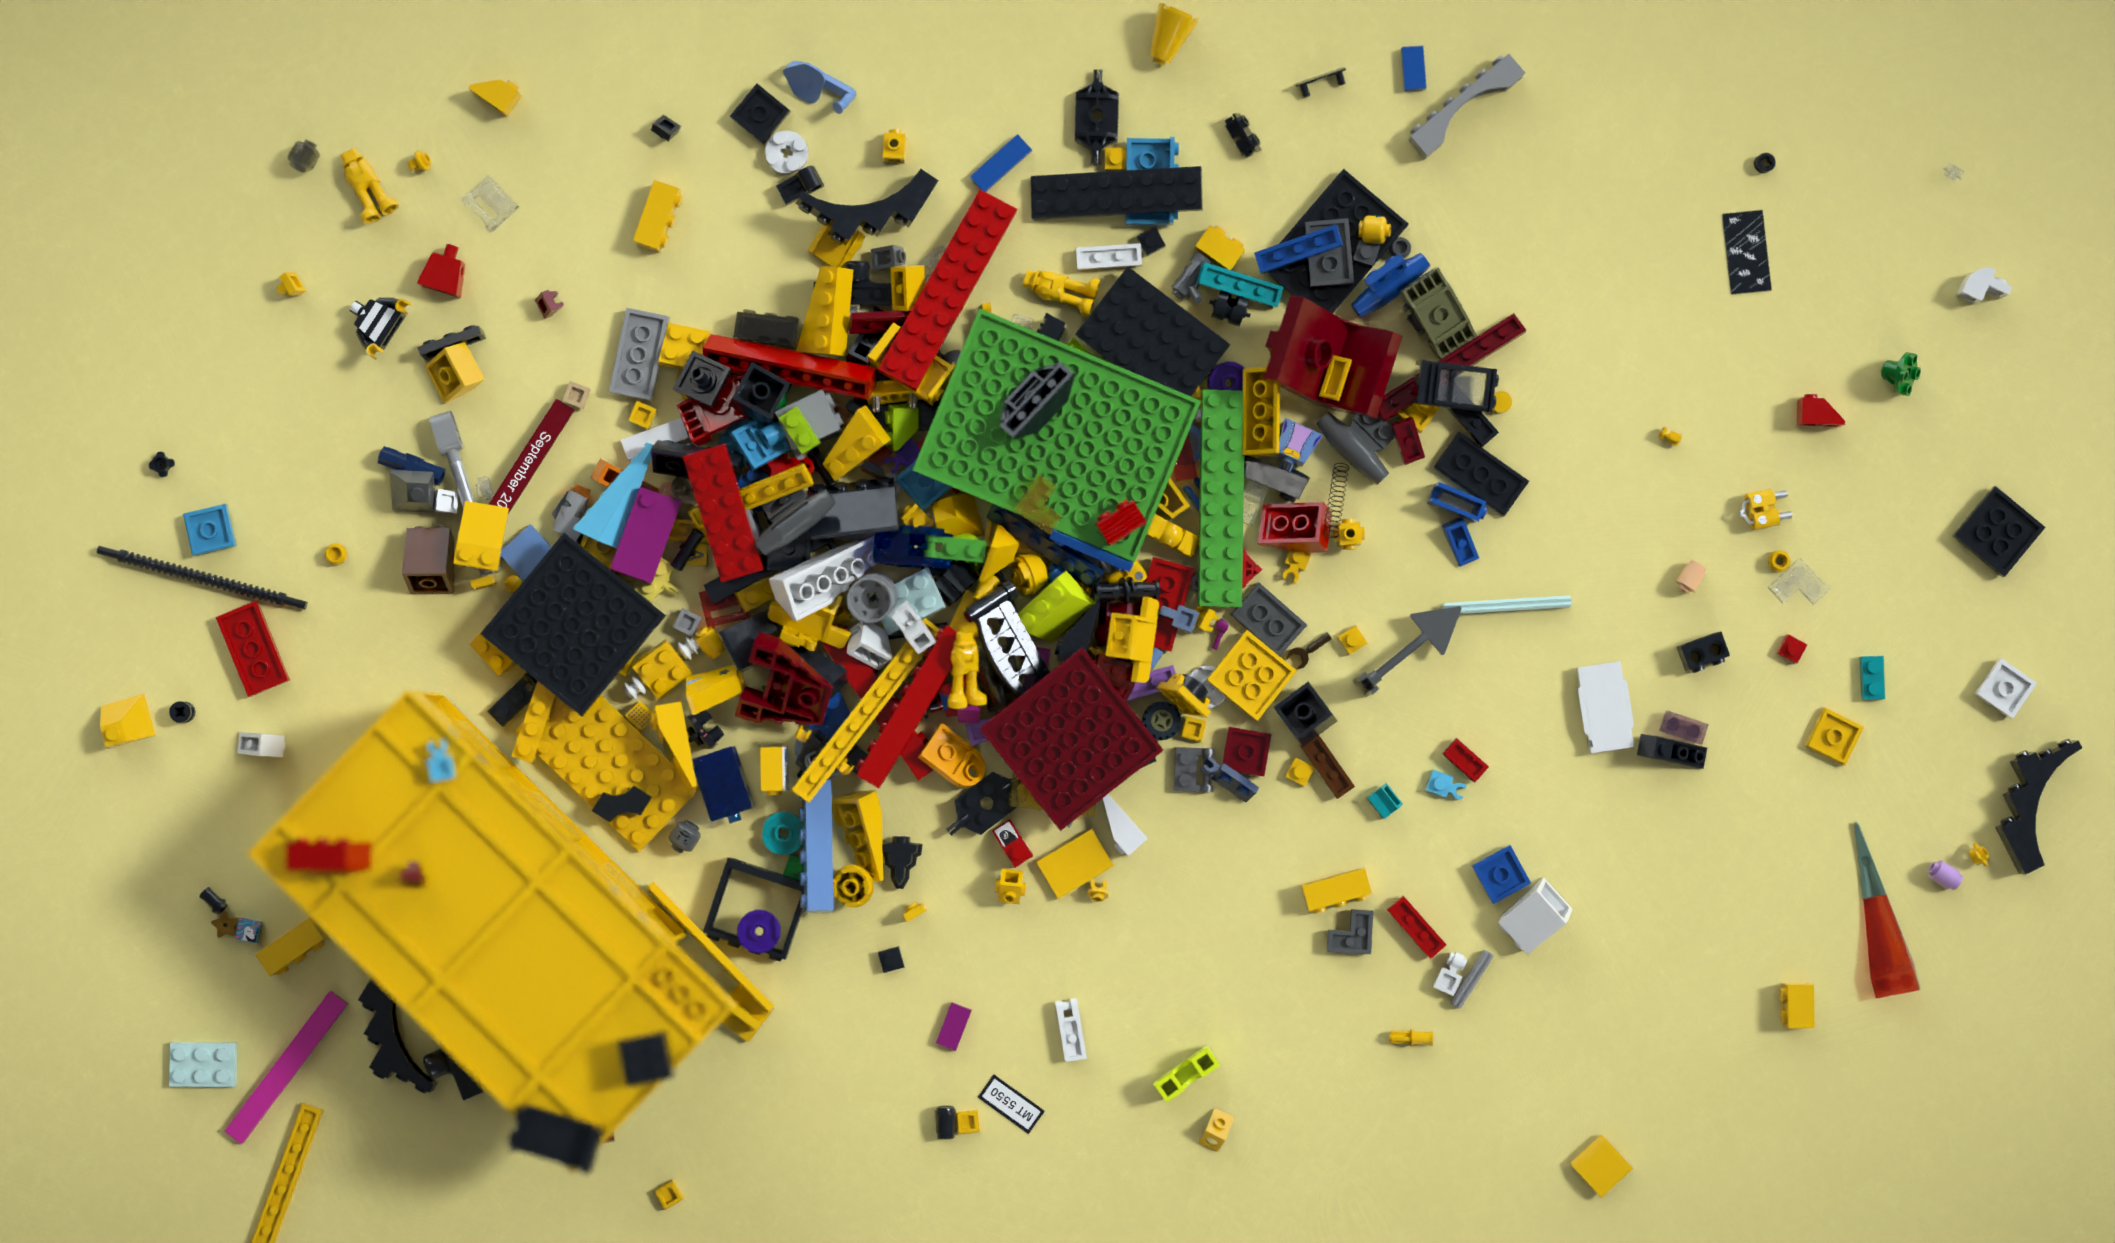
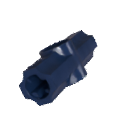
M385 446L380 451L377 462L394 470L434 472V483L437 486H440L446 470L428 463L420 457L409 453L404 454Z

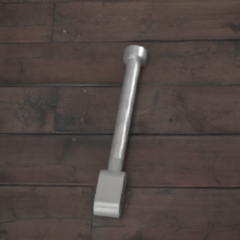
M450 410L429 417L441 455H447L464 508L465 501L475 502L459 452V450L464 449L454 415ZM478 569L481 577L497 573Z

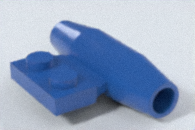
M1400 253L1397 256L1390 257L1382 267L1371 271L1367 278L1364 279L1367 288L1351 304L1352 308L1362 318L1384 307L1400 295L1399 291L1421 277L1431 267L1428 260L1422 253L1407 260Z

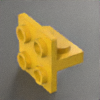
M738 984L730 994V997L738 1005L721 1022L745 1041L749 1042L771 1012L766 1013Z

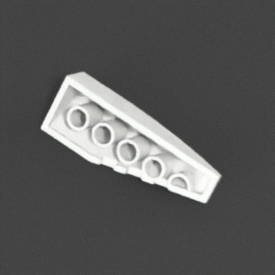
M886 531L839 546L770 578L769 582L776 601L794 621L831 604L836 600L835 597L845 592L854 580L861 578L869 567H873L891 551Z

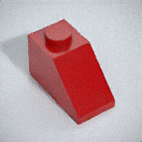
M1804 394V397L1797 400L1796 426L1841 427L1845 425V420L1825 398H1817V394Z

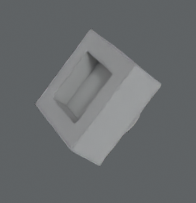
M682 608L673 628L693 637L703 618Z

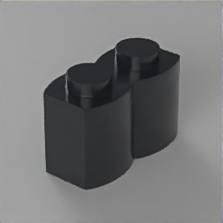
M952 560L944 568L947 572L945 574L941 572L934 579L943 601L949 607L979 578L965 561L956 562Z

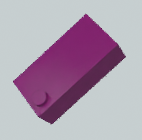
M640 487L610 570L652 584L681 501Z

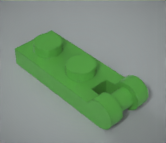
M926 535L927 550H924V557L985 563L987 541ZM936 543H942V552L935 551Z

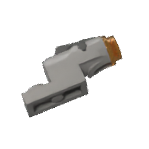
M575 483L574 487H571L552 512V516L555 519L553 530L561 534L566 533L580 544L584 534L574 530L573 526L581 520V516H584L587 503L591 497L589 496L591 490Z

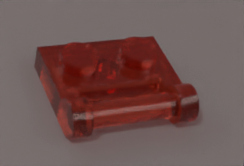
M706 591L698 592L707 628L711 626L715 629V626L750 618L749 611L744 613L735 594L714 605ZM740 605L741 611L715 618L712 617L711 612Z

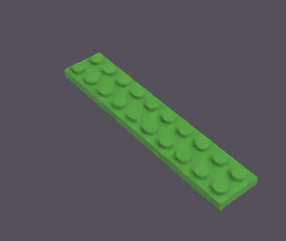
M1201 390L1198 606L1242 607L1244 455H1242L1243 391Z

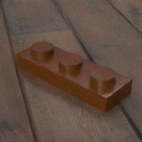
M1320 735L1304 747L1300 745L1336 799L1355 787Z

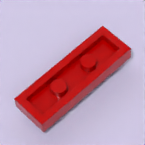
M1403 895L1387 909L1429 959H1432L1447 945Z

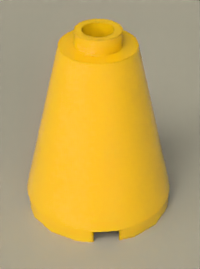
M1159 3L1150 56L1154 57L1153 62L1164 66L1165 62L1170 63L1197 25L1199 18L1171 6H1166L1164 9L1165 4Z

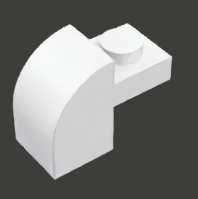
M1982 268L1964 278L1956 295L1977 304L1983 300L1986 291L2003 298L2009 295L2012 286L2007 285V281L2002 278H1993L1996 272L1995 269Z
M907 600L889 612L892 619L918 654L936 642L928 627Z

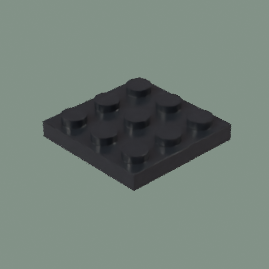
M1993 486L1952 536L1997 574L2005 577L2046 527L1997 486Z

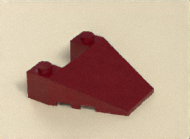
M759 632L753 644L749 662L770 669L765 692L745 686L738 701L735 717L754 723L775 721V724L795 722V724L823 725L833 686L781 638Z

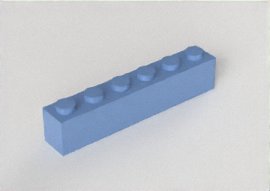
M827 780L810 803L802 799V808H799V820L803 821V829H800L799 840L803 842V851H800V864H803L804 873L800 874V885L804 886V894H801L800 903L801 908H804V913H831L834 911L831 780Z

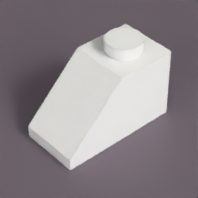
M239 732L237 753L283 757L285 736Z

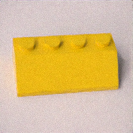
M1267 367L1243 369L1242 455L1266 457L1276 456L1279 453L1280 386L1264 379Z

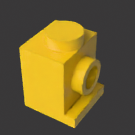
M889 129V133H884L883 161L905 163L906 134H902V130ZM892 141H897L898 145L896 147H891L890 143Z

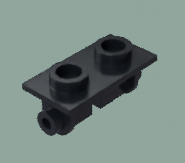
M1234 113L1232 115L1235 119L1230 117L1225 120V127L1232 139L1239 135L1241 137L1235 144L1242 156L1245 155L1248 158L1254 154L1252 150H1262L1259 146L1261 144L1259 138L1250 131L1248 127L1250 125L1249 121L1244 115Z

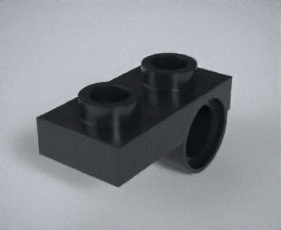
M811 165L801 169L795 176L776 185L786 206L797 201L802 191L811 194L824 187V184L815 167Z

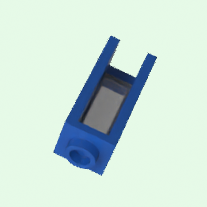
M1441 482L1434 484L1427 504L1444 509L1474 523L1479 522L1480 519L1483 520L1487 512L1485 507L1487 501Z

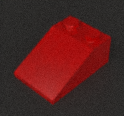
M1324 502L1263 504L1258 545L1304 553L1327 552L1329 538L1323 534L1325 526L1330 530V527H1328L1330 525L1325 522L1327 518V505Z

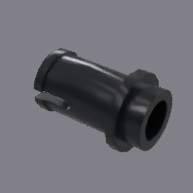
M207 887L199 895L212 908L213 913L220 914L228 906L226 900L221 899L210 887Z

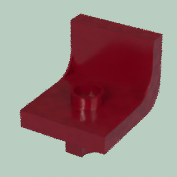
M1290 295L1280 329L1277 331L1270 330L1265 345L1271 357L1264 379L1318 406L1377 419L1403 336L1394 331L1349 322L1305 297ZM1333 355L1352 360L1339 401L1319 396Z

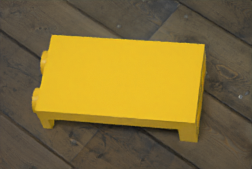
M894 322L868 355L869 363L877 369L901 329ZM936 356L917 391L906 386L904 387L933 406L936 401H940L943 398L956 364L952 363L950 365Z

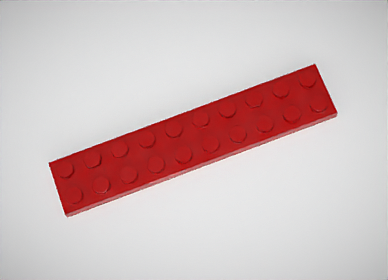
M981 189L978 191L879 366L878 372L917 391L1015 217L1017 208L983 192Z

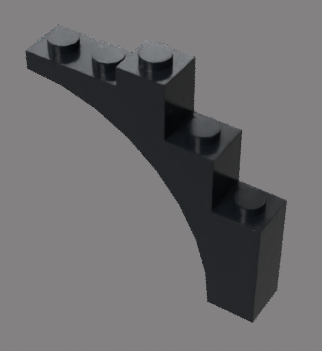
M920 169L914 178L901 190L873 203L862 205L833 204L817 199L802 191L795 204L798 205L802 212L806 214L811 213L817 217V221L822 225L831 226L828 232L831 240L839 245L843 244L846 246L859 225L863 227L862 230L877 237L890 216L894 218L897 224L910 227L939 180Z
M2069 738L2057 743V748L2053 750L2050 748L2039 752L2038 755L2036 752L2024 750L2015 755L2016 759L2010 761L2020 783L2008 787V792L2002 795L2014 818L2009 816L2000 821L2001 825L1995 828L2018 874L2026 875L2045 865L2039 851L2036 836V813L2039 799L2047 781L2056 768L2069 756L2082 749L2079 740L2070 741Z
M371 977L358 999L363 1003L362 1007L372 1012L376 1010L375 1015L363 1034L368 1036L367 1040L371 1043L382 1045L369 1068L374 1070L373 1074L381 1079L385 1077L388 1079L396 1073V1077L403 1082L410 1081L415 1084V1089L422 1093L434 1091L438 1082L423 1072L413 1061L404 1046L398 1029L396 1016L397 1001Z

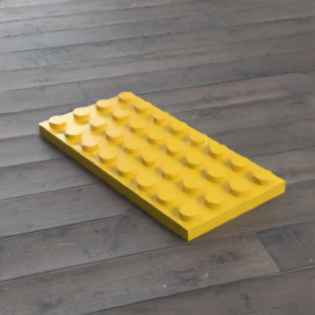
M600 695L583 717L556 697L537 755L593 808L603 792L611 795H622L628 792L634 785L652 796V799L641 815L631 812L621 813L611 822H608L640 852L694 795H689L672 762L605 697ZM522 724L514 731L517 736L520 733ZM698 786L696 787L695 794L700 790Z

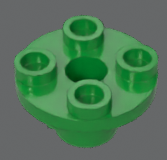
M1906 352L1898 362L1887 360L1882 366V379L1893 384L1894 390L1898 395L1909 396L1914 381L1920 377L1921 368L1917 367V354Z

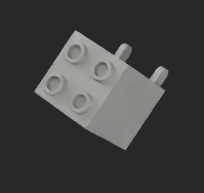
M823 390L775 411L779 420L780 416L797 406L821 443L841 435L844 431L843 427L846 426L841 414L836 413L834 410L837 405L833 396ZM779 420L783 428V431L789 441V444L792 450L794 451L796 458L798 460H803L805 457L809 458L807 453H805L804 455L801 454L800 450L798 449V447L796 446V444L784 428L783 424Z

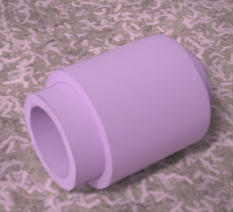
M1942 860L1933 862L1928 869V873H1930L1929 878L1946 889L1956 890L1962 882L1963 876L1960 872Z

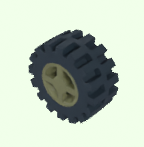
M1159 701L1147 707L1142 717V723L1155 739L1167 740L1173 737L1180 729L1181 716L1174 705L1169 702Z

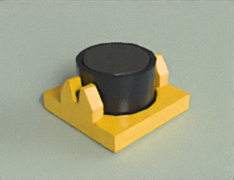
M1175 673L1167 682H1160L1156 687L1157 690L1186 715L1208 717L1211 713L1207 708L1210 702L1206 697L1208 690L1198 680L1187 674L1178 675Z

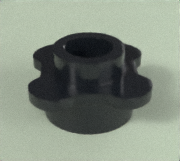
M158 452L149 463V468L158 472L160 477H166L169 469L175 466V461L166 457L164 452Z

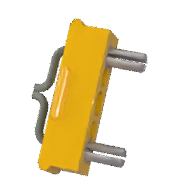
M893 379L876 381V386L869 400L867 399L868 404L872 405V411L875 413L876 410L877 412L880 411V404L909 401V406L913 409V405L914 408L917 407V400H923Z

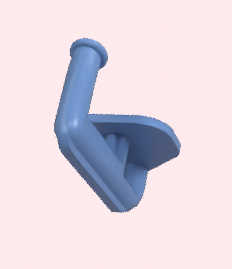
M792 61L783 70V74L794 95L807 103H816L820 98L823 87L841 96L842 99L839 102L833 103V109L837 114H841L856 96V91L852 87L824 73L810 63Z

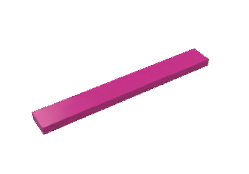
M332 990L329 991L224 1132L240 1144L247 1140L349 1003Z

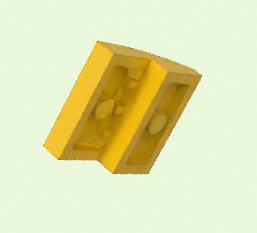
M1602 1134L1570 1163L1601 1198L1633 1170L1632 1166Z

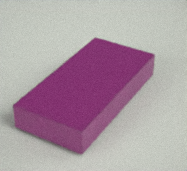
M951 1002L936 1043L956 1051L972 1009Z

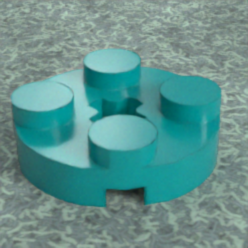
M778 812L771 815L763 825V843L771 852L787 855L796 852L803 844L799 840L800 829H803V822L799 820L797 815L789 812ZM781 827L782 829L788 828L789 837L787 839L785 837L779 838V829Z

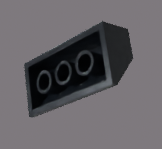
M657 440L651 450L653 473L689 479L683 456L712 447L703 448L690 443L679 444L671 440ZM730 450L728 453L739 486L743 469V454Z

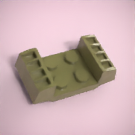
M1439 267L1433 268L1399 291L1403 301L1411 306L1429 338L1427 343L1440 359L1477 336L1469 317Z

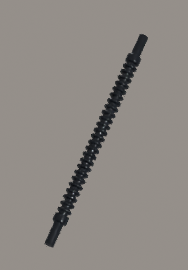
M98 546L97 554L115 558L120 563L127 562L128 565L133 563L135 567L139 565L140 568L145 566L146 570L151 568L152 571L157 570L158 573L163 571L165 575L167 573L170 576L175 574L176 578L181 576V579L187 578L188 581L193 579L194 583L199 581V584H202L204 582L206 586L211 584V587L217 586V589L222 587L224 591L228 589L229 592H232L234 590L235 594L240 592L241 595L246 594L247 597L252 595L254 599L256 597L259 600L264 598L265 602L270 600V603L276 602V605L280 606L289 605L304 610L307 608V601L288 597L286 593L279 592L277 594L275 590L271 592L270 589L265 591L264 587L259 589V586H255L254 588L252 584L247 586V583L241 584V581L236 583L234 579L229 581V578L223 579V576L218 578L216 574L212 576L211 573H208L206 575L204 571L200 573L199 570L194 571L193 568L188 570L186 566L184 568L181 565L176 567L175 563L170 565V562L164 563L163 560L158 562L156 558L152 560V557L147 559L145 555L141 557L140 554L135 555L134 552L129 554V551L123 549L118 551L103 546Z

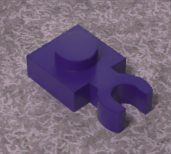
M910 438L898 451H894L897 456L886 458L884 464L894 462L895 468L890 472L892 474L896 473L901 464H904L907 468L916 461L920 449L913 439Z

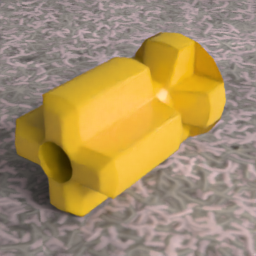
M1663 427L1658 438L1662 440L1666 437L1667 443L1678 446L1682 435L1673 430L1668 433L1667 428Z

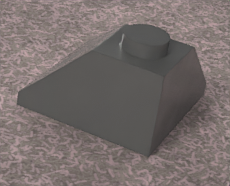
M390 470L392 510L434 511V472Z

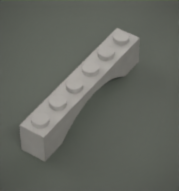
M1507 54L1504 58L1500 55L1491 63L1493 67L1490 70L1484 69L1475 77L1477 81L1472 85L1470 83L1464 85L1459 90L1461 94L1455 99L1453 96L1443 103L1444 108L1440 112L1435 110L1426 118L1428 120L1427 123L1423 126L1418 124L1410 131L1412 135L1408 141L1424 160L1441 147L1451 118L1464 104L1483 94L1507 91L1523 78L1525 71L1510 54Z

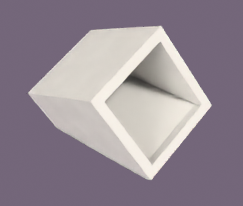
M1543 877L1501 915L1498 922L1502 931L1514 939L1516 946L1529 954L1567 923L1573 909Z

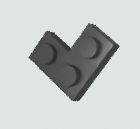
M1351 909L1350 931L1328 929L1327 952L1371 954L1373 910Z

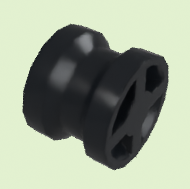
M185 701L175 702L169 709L171 719L178 723L190 722L194 719L196 713L195 707Z

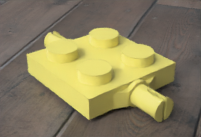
M662 557L652 584L621 573L618 574L623 581L652 603L658 594L664 590L674 597L677 594L670 590V588L677 593L680 590L669 583L675 568Z

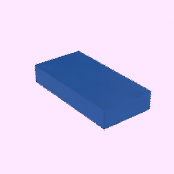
M1402 47L1404 91L1426 90L1424 47Z

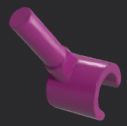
M1222 618L1214 627L1219 631L1212 646L1215 650H1217L1221 638L1229 627V624Z

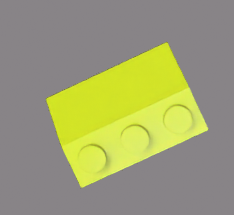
M1065 571L1017 615L1029 634L1052 643L1091 608L1095 602L1074 578Z

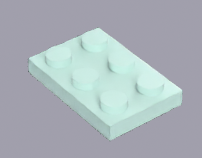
M925 568L895 584L898 599L896 606L892 610L907 600L921 619H924L946 608L929 568ZM877 594L872 596V600L875 601L877 599ZM890 614L881 620L887 635L890 636L901 631Z
M171 1042L169 1087H236L238 1042Z

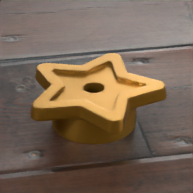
M223 910L219 919L211 921V924L217 928V937L221 938L225 934L236 936L235 928L239 918L231 917L226 910Z

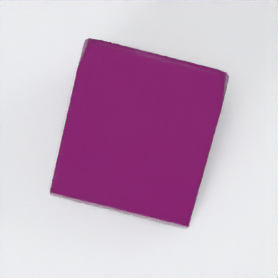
M967 706L966 708L957 709L958 722L979 723L980 707Z

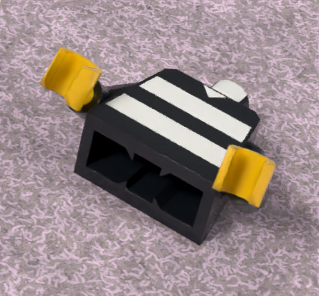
M379 297L375 301L370 299L366 305L358 301L351 305L349 311L358 316L354 322V325L357 327L356 334L361 345L366 349V353L374 360L377 359L375 357L377 351L383 353V350L408 314L405 311V307L407 305L411 306L412 303L404 299Z

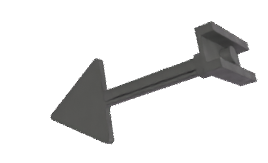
M1458 606L1410 614V618L1422 633L1376 671L1373 670L1369 674L1364 672L1353 679L1354 683L1362 681V687L1367 690L1364 695L1366 697L1373 695L1379 690L1376 684L1382 680L1381 678L1427 640L1432 643L1441 655H1444L1462 608Z

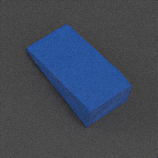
M1459 517L1441 525L1459 567L1479 559L1463 518Z

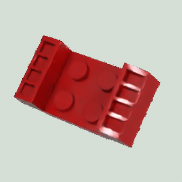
M745 374L731 377L727 380L713 409L691 398L676 405L692 443L701 446L713 441L712 434L749 418L728 406Z

